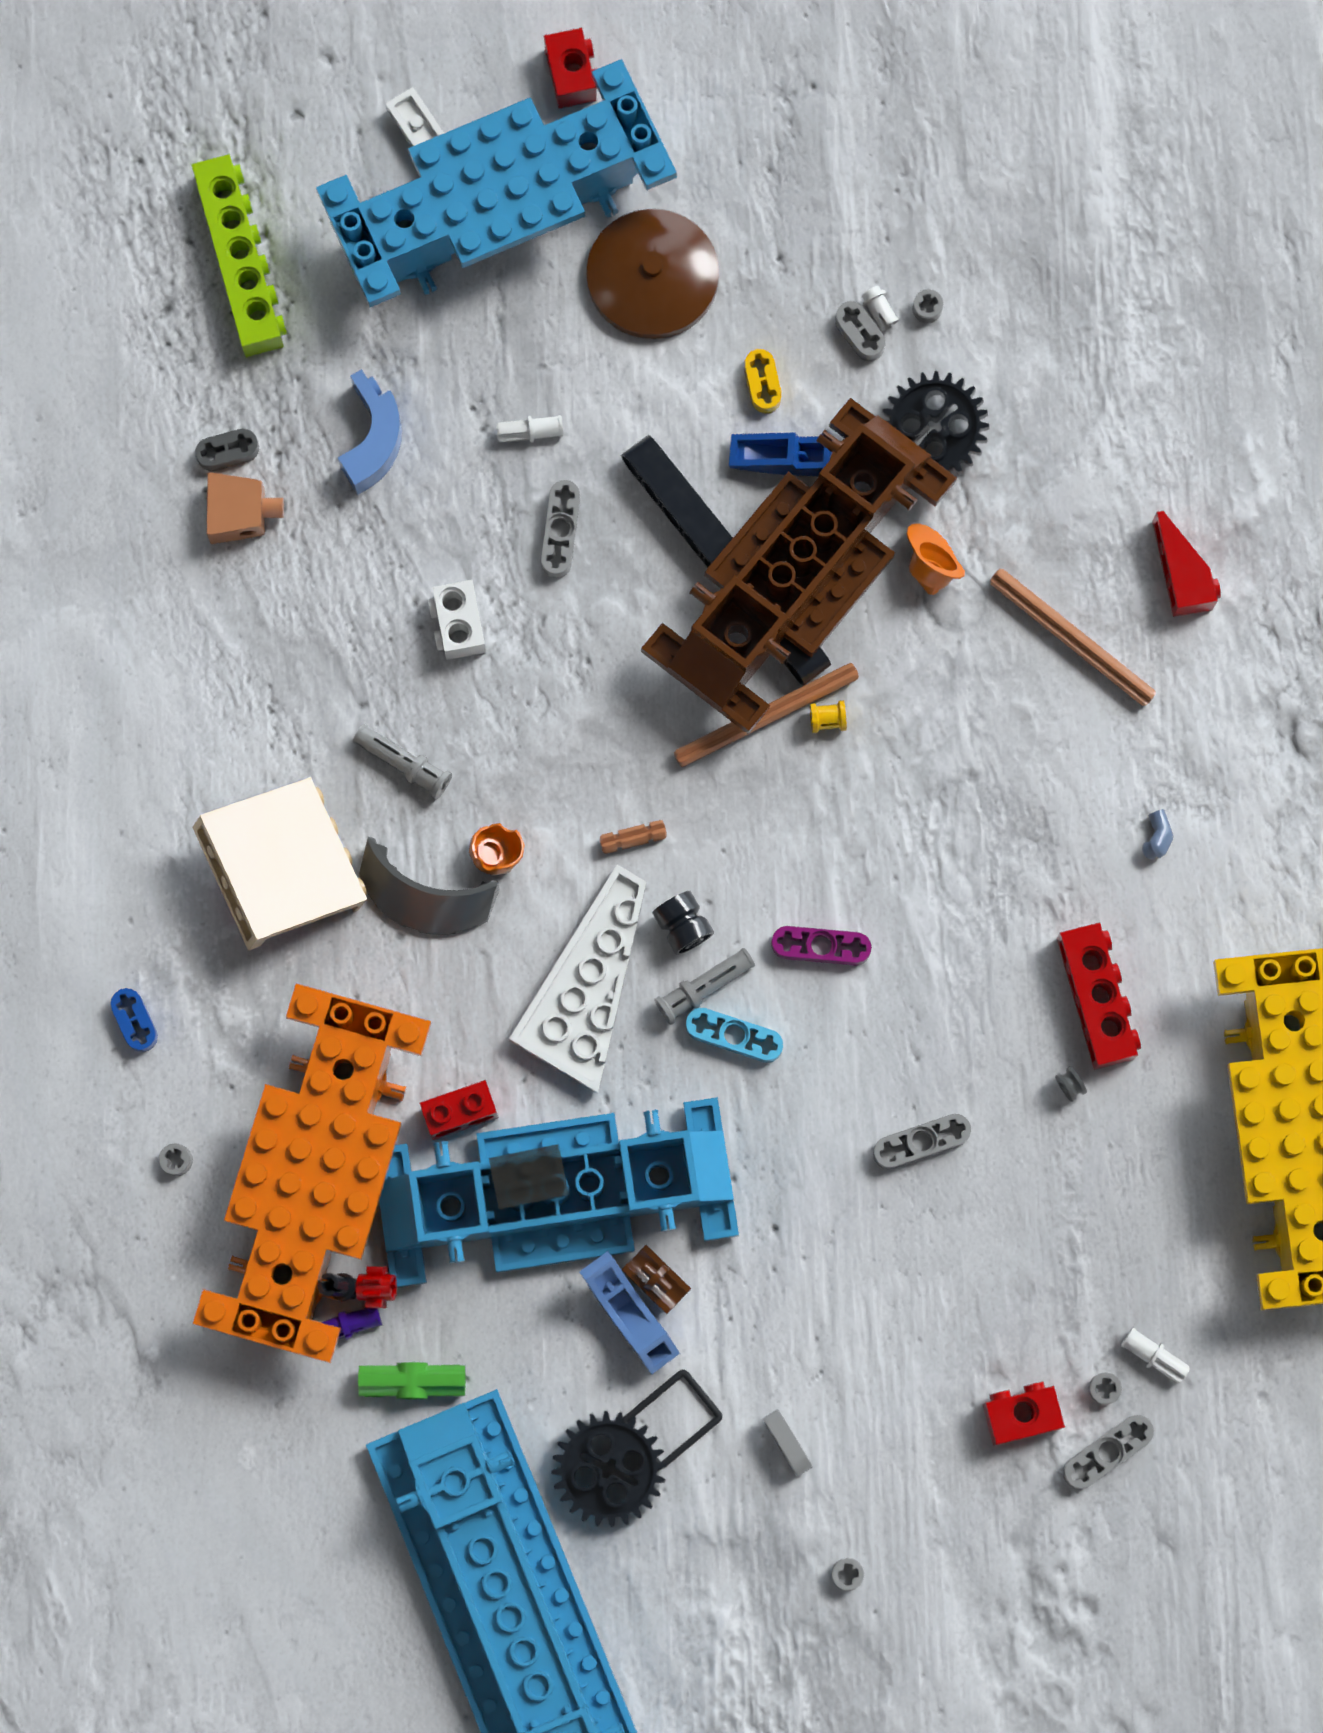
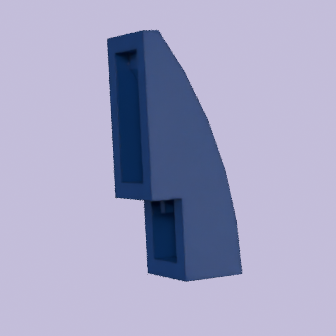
M795 432L731 434L729 467L768 474L786 475L790 472L794 476L818 477L821 470L830 461L832 452L819 442H816L819 436L799 437Z

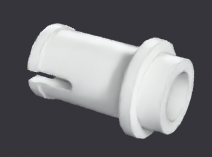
M876 286L862 295L864 300L862 305L863 307H868L879 329L884 331L892 327L891 323L896 324L899 319L895 316L885 298L886 291Z

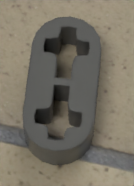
M237 429L201 440L196 446L195 456L199 465L204 470L217 471L253 460L258 455L259 443L252 431ZM245 439L247 443L253 444L248 445L247 452H242L240 448H235L239 446V440ZM213 447L215 452H220L215 454L216 460L209 461L208 457H202L207 454L208 448Z

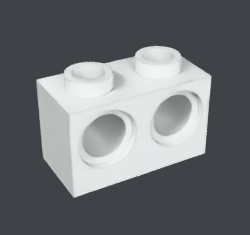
M473 580L432 587L434 598L428 599L431 619L438 618L440 630L434 631L437 650L445 651L446 660L486 653ZM455 598L460 600L462 605L459 609L450 611L444 607L447 600ZM461 630L468 634V638L462 643H455L450 639V636L455 631Z

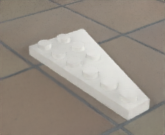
M618 864L509 1038L510 1042L597 1094L599 1093L646 888V881Z

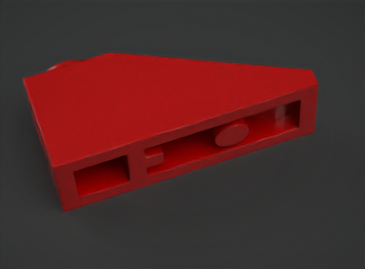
M1164 511L1156 512L1152 524L1173 617L1213 610L1218 599L1221 598L1218 579H1213L1210 567Z

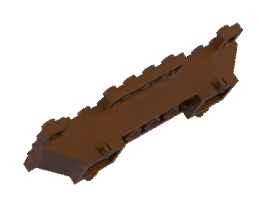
M851 397L829 424V427L844 439L840 442L828 433L827 430H824L816 440V442H819L831 451L832 455L830 461L821 470L818 479L813 485L808 487L788 472L705 571L704 576L721 588V590L713 594L699 582L692 587L689 594L705 606L701 616L691 626V631L687 638L683 639L662 622L641 648V652L747 734L753 730L767 713L770 705L745 685L770 655L779 661L780 664L785 663L791 652L779 645L784 637L812 658L894 558L896 552L870 534L892 506L898 502L908 511L911 510L918 499L906 491L909 487L936 507L957 480L956 476L930 458L931 455L880 416H874ZM858 482H864L870 486L871 490L861 492L854 485ZM738 632L746 637V641L741 644H735L730 641L728 636Z

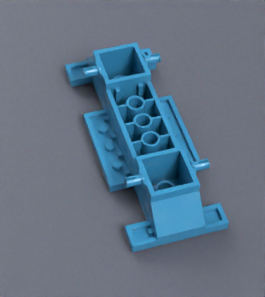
M620 59L592 71V79L603 101L544 125L531 97L424 141L408 148L409 155L420 178L388 190L385 193L383 192L366 201L359 202L347 174L317 186V194L370 308L401 295L397 283L406 279L418 278L424 294H430L429 287L433 293L437 290V286L430 272L437 266L452 260V254L456 253L462 268H465L585 217V210L582 206L585 203L599 201L606 218L611 217V212L615 216L619 210L611 196L618 189L632 184L633 177L639 174L646 191L677 178V171L623 60ZM585 143H593L597 146L593 150L581 148ZM402 220H410L413 222V224L408 228H400L397 226V224Z
M718 1097L683 1102L687 1126L685 1131L668 1132L660 1130L658 1110H652L653 1124H651L650 1111L643 1112L647 1133L637 1138L618 1140L615 1113L476 1133L481 1163L479 1161L463 1164L450 1162L448 1141H442L443 1156H441L440 1143H433L436 1164L427 1169L412 1171L408 1144L395 1145L379 1199L389 1274L396 1276L397 1288L425 1284L427 1279L423 1248L448 1245L449 1263H456L455 1248L458 1262L465 1261L462 1249L463 1242L489 1238L492 1240L496 1273L598 1258L607 1251L611 1256L635 1252L630 1217L659 1213L661 1232L667 1231L666 1217H668L669 1230L671 1231L676 1229L673 1211L699 1207L704 1242L738 1237L739 1231ZM658 1167L666 1169L670 1176L669 1180L663 1185L652 1183L649 1174L653 1169ZM454 1198L461 1202V1210L457 1215L446 1216L442 1213V1205L447 1199Z

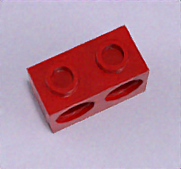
M486 1080L420 1102L433 1141L499 1118Z

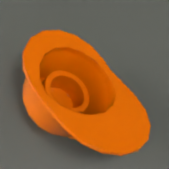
M920 523L911 524L907 528L908 541L913 548L909 571L929 595L937 594L940 589L948 586L953 579H961L965 576V570L956 559L951 547L937 531Z

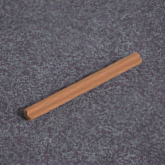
M999 569L995 572L990 580V584L1140 705L1146 706L1150 703L1156 694L1152 687L1007 571Z
M848 663L768 703L770 709L750 733L856 681L859 678L856 667L852 663ZM731 722L675 750L674 756L678 764L684 767L748 734Z

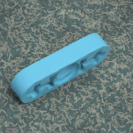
M707 1008L694 1009L686 1020V1030L693 1039L761 1062L769 1063L775 1061L783 1050V1040L776 1031ZM701 1016H706L707 1023L717 1027V1020L723 1021L724 1023L719 1030V1040L712 1038L715 1034L713 1030L704 1029L702 1033L696 1032V1025L692 1024V1021L699 1020ZM728 1027H740L745 1034L744 1040L737 1045L728 1043L724 1037ZM750 1031L757 1032L754 1040L765 1042L767 1037L772 1038V1045L776 1046L777 1050H770L768 1055L762 1053V1047L753 1043L751 1051L745 1049L749 1043Z

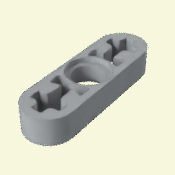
M569 480L556 482L552 486L549 495L541 564L543 571L552 578L565 576L572 566L580 491L577 485ZM563 490H568L570 496L574 497V499H568L567 513L560 512L561 500L559 497H556V495H562ZM557 521H565L571 529L568 535L557 537L551 532L552 525ZM555 545L561 546V560L566 561L565 563H560L558 568H552V562L547 561L554 558Z
M950 1114L883 1137L874 1147V1160L884 1169H894L961 1146L971 1134V1125L963 1115ZM954 1121L956 1126H963L964 1130L960 1133V1139L955 1140L953 1135H948L941 1139L945 1145L938 1146V1136L932 1127L938 1126L940 1133L949 1129V1122ZM918 1132L929 1134L932 1139L931 1148L926 1151L915 1149L912 1144L914 1134ZM906 1137V1147L912 1156L905 1157L904 1150L895 1154V1161L890 1162L887 1157L881 1158L880 1153L884 1150V1144L889 1143L891 1148H896L903 1144L899 1138Z
M1134 1415L1122 1421L1066 1462L1063 1468V1477L1066 1483L1075 1489L1091 1486L1150 1443L1154 1435L1152 1423L1141 1415ZM1132 1422L1136 1426L1143 1424L1145 1430L1142 1432L1144 1439L1140 1441V1439L1134 1438L1128 1441L1126 1445L1131 1450L1126 1453L1123 1443L1114 1434L1119 1431L1122 1438L1132 1431L1130 1427ZM1104 1442H1112L1118 1449V1456L1111 1463L1104 1462L1099 1456V1447ZM1091 1452L1094 1462L1102 1468V1471L1097 1473L1096 1467H1092L1085 1473L1087 1478L1085 1482L1081 1479L1073 1480L1071 1475L1075 1471L1072 1466L1075 1463L1079 1467L1086 1465L1091 1461L1086 1457V1454Z

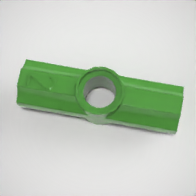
M400 1362L397 1365H359V1396H396V1399H428V1396H465L466 1366L459 1364L428 1365L425 1362Z

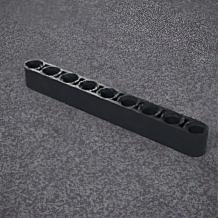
M647 435L622 453L621 458L630 472L708 568L733 537L658 443L650 435ZM785 637L779 643V645L791 652L784 665L803 686L831 666L829 658L821 647L811 658Z

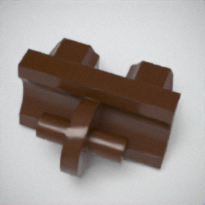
M647 1245L621 1269L666 1314L691 1290Z

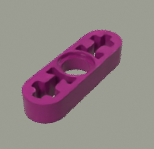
M795 926L780 927L773 934L771 942L773 952L782 959L854 966L865 963L872 950L869 938L860 932ZM789 934L792 941L802 942V935H808L806 942L807 954L800 953L802 946L792 945L790 951H784L783 945L778 944L777 940H783L784 935ZM817 937H826L831 942L830 952L825 955L816 954L811 946L812 941ZM836 938L843 939L841 946H851L853 941L857 940L860 947L865 948V952H860L859 956L855 958L852 957V951L841 949V957L834 956L837 949Z

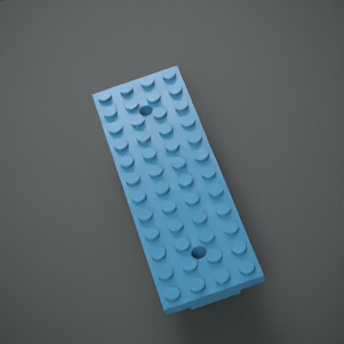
M493 1390L470 1401L461 1403L366 1444L480 1732L637 1733L498 1390Z

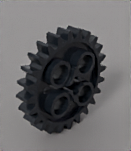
M938 371L934 372L932 380H928L924 372H922L920 375L921 382L917 384L909 377L908 384L910 388L906 390L898 385L897 391L900 397H888V401L893 406V409L885 408L882 410L883 415L890 418L886 422L915 442L930 430L928 423L931 420L935 423L939 422L951 406L957 405L958 408L940 422L942 429L939 432L935 429L931 430L918 446L925 450L927 445L932 442L942 444L944 447L942 453L930 458L949 471L954 468L961 475L962 469L960 464L964 462L972 467L973 461L970 455H982V451L977 446V443L985 444L988 442L987 437L980 434L982 431L990 430L988 423L980 421L989 416L988 410L977 409L984 403L983 398L972 399L976 392L975 387L972 386L964 390V378L958 380L956 384L952 383V373L950 372L944 380H940ZM935 395L943 397L945 403L940 409L932 410L927 407L926 404L930 397ZM911 418L917 419L921 424L916 432L907 433L902 429L903 423ZM956 419H963L968 423V427L963 433L956 434L949 429L950 424Z
M604 1411L602 1421H597L594 1414L591 1413L590 1425L586 1426L582 1421L577 1420L579 1428L577 1433L569 1429L565 1431L570 1438L569 1443L560 1441L557 1443L564 1450L563 1455H553L552 1459L561 1463V1468L552 1470L551 1474L562 1477V1481L556 1483L554 1488H565L566 1493L561 1497L560 1501L572 1500L574 1502L569 1511L571 1514L580 1508L584 1510L582 1514L583 1522L590 1515H594L595 1525L598 1527L603 1518H608L609 1525L613 1528L616 1517H621L623 1523L628 1525L629 1513L632 1512L640 1519L642 1517L639 1510L641 1505L649 1509L653 1507L648 1500L649 1495L656 1497L661 1495L654 1488L655 1483H665L666 1480L657 1475V1471L666 1468V1464L656 1462V1458L662 1455L664 1450H653L652 1445L657 1441L658 1437L653 1436L646 1439L644 1435L647 1432L648 1426L644 1425L639 1430L634 1428L636 1424V1417L634 1416L626 1424L623 1423L622 1412L618 1413L615 1421L610 1420L608 1411ZM598 1435H605L611 1440V1449L605 1455L595 1454L591 1449V1442ZM629 1451H636L643 1457V1465L637 1471H629L623 1466V1457ZM581 1453H586L603 1463H608L610 1459L615 1460V1468L637 1479L638 1484L635 1486L614 1475H610L608 1479L603 1478V1470L581 1459ZM582 1467H589L595 1472V1481L589 1487H581L575 1481V1474ZM613 1483H620L627 1489L626 1499L618 1504L610 1502L606 1494L608 1487Z

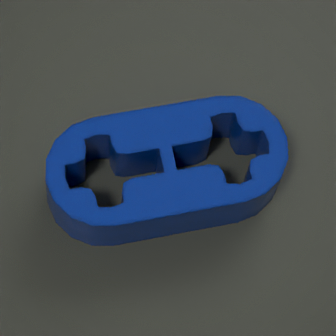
M124 988L118 990L111 998V1009L126 1042L137 1052L151 1050L157 1043L158 1034L143 999L133 989ZM126 996L130 1000L136 999V1003L132 1005L135 1014L132 1018L129 1017L124 1009L119 1010L118 1008L123 1004L122 998ZM137 1022H139L140 1027L144 1031L150 1030V1034L146 1036L147 1042L145 1044H141L138 1040L133 1041L132 1039L137 1035L133 1026Z

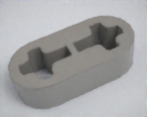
M854 301L843 303L836 313V326L861 359L866 361L878 359L883 354L885 348L883 333L863 306ZM848 312L851 316L854 314L858 315L856 319L858 329L851 321L844 322L845 313ZM862 334H864L870 342L873 340L877 341L875 347L876 350H873L870 347L866 349L863 348L865 340Z
M777 1409L762 1418L796 1476L798 1477L811 1469L812 1465L779 1410Z

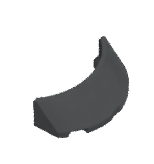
M368 836L359 876L375 905L391 920L403 927H409L418 930L420 933L431 935L456 934V932L475 926L478 927L488 922L500 890L498 882L491 880L489 883L482 881L478 887L462 890H443L419 884L401 874L395 866L391 865L387 859L388 848L377 844L375 838Z

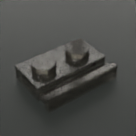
M559 1144L489 1158L499 1210L569 1196Z

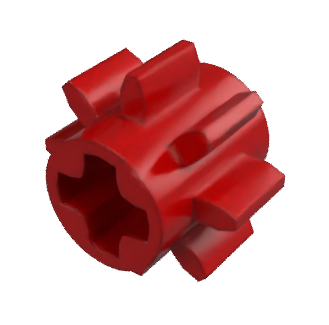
M367 1266L366 1274L358 1275L356 1280V1296L358 1300L366 1301L365 1308H387V1301L395 1300L397 1295V1279L394 1274H387L388 1267Z

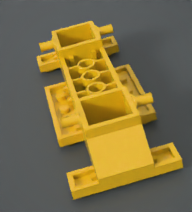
M1323 948L1215 959L1213 966L1217 995L1246 993V1000L1244 1001L1246 1022L1244 1028L1224 1030L1226 1045L1246 1042L1252 1056V1061L1233 1062L1227 1065L1246 1204L1273 1201L1275 1203L1273 1206L1275 1221L1273 1234L1252 1237L1253 1243L1267 1242L1254 1244V1251L1275 1248L1281 1264V1271L1259 1273L1256 1275L1261 1310L1320 1305L1323 1304V1241L1315 1237L1313 1228L1316 1223L1323 1224ZM1284 1016H1295L1300 1022L1299 1031L1287 1029L1284 1025Z

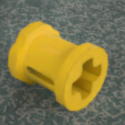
M844 700L838 701L835 705L817 706L815 703L810 704L812 733H817L822 729L840 728L841 731L847 730Z

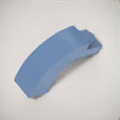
M362 369L350 375L354 390L372 417L371 428L362 443L338 457L340 468L357 495L378 483L388 473L397 458L402 438L399 411L391 390L382 394L374 377L371 376L367 379Z
M608 1251L579 1272L609 1318L651 1374L680 1354L667 1332L649 1311Z

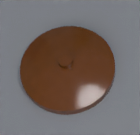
M643 209L617 218L599 234L588 256L587 286L594 306L609 324L621 332L634 337L662 339L678 335L690 329L708 312L718 289L719 263L713 244L698 225L685 216L672 211Z

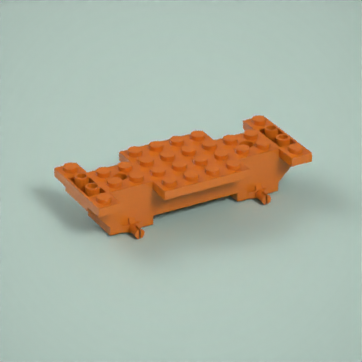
M296 983L286 1018L319 1028L310 1059L292 1055V1062L289 1064L290 1070L305 1073L300 1092L295 1093L265 1084L224 1218L225 1222L258 1231L249 1260L234 1257L233 1255L230 1259L231 1262L243 1265V1267L229 1263L228 1270L245 1274L238 1298L203 1289L193 1324L331 1363L341 1328L312 1320L316 1306L324 1296L318 1290V1280L326 1281L321 1276L327 1273L331 1252L362 1260L402 1125L401 1122L373 1115L376 1104L383 1095L403 1101L404 1094L402 1093L406 1092V1086L387 1082L386 1070L391 1057V1048L422 1057L431 1021ZM341 1063H349L354 1067L352 1076L346 1080H340L335 1077V1069ZM280 1266H289L293 1272L292 1279L287 1284H277L274 1280L275 1270ZM324 1296L327 1298L334 1299L333 1296Z

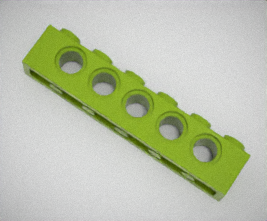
M230 154L193 163L191 165L245 357L283 348L281 336L287 335L282 315L275 316L273 305H277L279 302L274 285L267 286L264 275L270 274L265 254L258 256L256 245L262 242L257 224H249L247 215L252 214L253 210L248 194L241 195L239 188L240 184L245 183L240 164L233 165ZM223 190H229L232 192L231 195L225 199H220L216 197L217 194ZM231 220L240 222L239 226L234 229L225 228L226 223ZM245 250L249 252L243 259L233 258L237 251ZM253 280L257 282L253 289L245 290L241 288L246 281ZM255 311H264L266 313L260 320L250 319L251 314Z

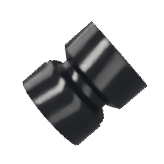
M691 891L674 896L652 912L661 930L670 931L667 939L676 955L695 948L714 934L708 920L703 916H697L700 906Z

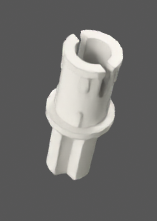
M561 415L536 419L528 416L526 420L499 422L496 425L499 442L530 439L532 443L534 439L564 437Z
M1134 1327L1121 1344V1347L1126 1348L1145 1361L1147 1368L1154 1367L1176 1383H1181L1189 1372L1187 1364L1163 1349L1164 1344L1157 1345Z

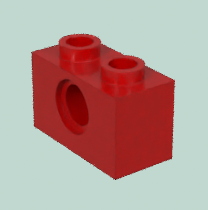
M582 27L544 35V50L558 109L597 101V87L592 79V71L598 68L592 69L590 59L594 58L591 38L585 39ZM570 64H577L581 66V68L577 71H569L566 69V67Z
M1044 1381L1023 1386L1025 1392L1023 1394L1011 1396L1010 1390L990 1394V1402L982 1405L993 1446L1065 1428L1055 1386L1045 1388ZM1017 1403H1026L1031 1408L1032 1416L1028 1422H1020L1015 1418L1014 1407Z

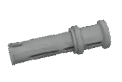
M363 724L358 729L353 738L354 744L361 746L382 761L406 774L405 779H407V782L410 784L417 783L430 791L431 797L434 799H438L443 794L451 781V772L439 770L428 763V758L419 755L415 757L394 742L370 729L366 724Z
M742 948L739 952L693 981L683 980L679 983V988L663 998L658 996L654 1001L665 1020L672 1025L676 1022L675 1018L691 1008H699L703 998L726 985L743 972L753 968L755 963L748 951ZM733 967L730 971L710 983V980ZM683 998V1000H682L681 1002H679L678 1004H676L675 1006L672 1007V1005H673L674 1003L678 1002L679 1000H681V999Z

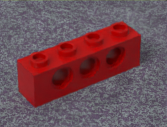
M1100 922L1060 932L1056 939L1093 1069L1096 1070L1134 1060L1138 1056L1137 1050L1141 1049V1042L1137 1030H1131L1128 1017L1132 1015L1131 1007L1127 996L1122 997L1118 984L1122 983V977L1118 964H1112L1109 951L1112 950V942L1109 932L1102 930ZM1085 955L1095 956L1099 961V969H1087L1083 965L1082 957ZM1097 987L1105 989L1109 995V1001L1107 1003L1096 1002L1092 997V989ZM1106 1020L1113 1021L1118 1027V1035L1114 1037L1105 1035L1101 1029L1102 1022Z

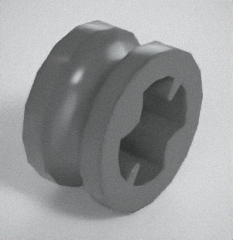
M1071 1066L1066 1068L1064 1075L1060 1073L1055 1075L1059 1087L1071 1102L1076 1100L1077 1094L1084 1095L1087 1093L1083 1081Z

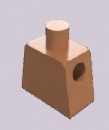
M213 472L208 473L207 536L211 544L262 536L265 533V518H284V498H265V488L262 481Z

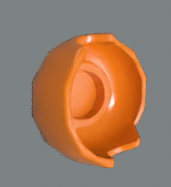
M500 823L480 828L472 836L469 855L474 865L480 871L489 875H501L510 872L520 862L525 845L518 830H509Z

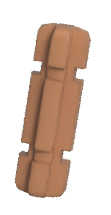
M657 820L649 822V826L642 824L618 830V834L613 835V832L602 834L599 840L603 853L608 854L616 852L617 848L620 847L623 850L647 844L651 839L654 842L663 840L667 837L664 822Z

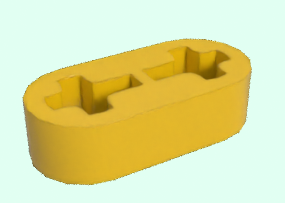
M755 349L745 359V376L751 403L758 412L770 414L776 411L781 403V387L775 360L767 350ZM756 359H761L762 364H768L764 368V377H759L757 368H751L754 366ZM763 385L767 386L769 395H775L771 398V403L765 404L764 399H758L761 397Z

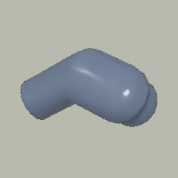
M1164 809L1148 815L1154 834L1150 842L1143 844L1142 850L1145 857L1150 860L1166 855L1173 841V832Z

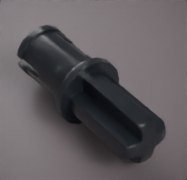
M326 1273L321 1276L326 1281L318 1280V1290L324 1296H333L338 1301H347L357 1297V1279L347 1273H339L337 1275Z

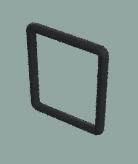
M687 1370L678 1371L623 1417V1423L627 1424L633 1416L635 1417L679 1379L685 1378L715 1417L663 1461H660L658 1457L656 1458V1462L664 1463L666 1467L716 1426L723 1417L721 1411Z

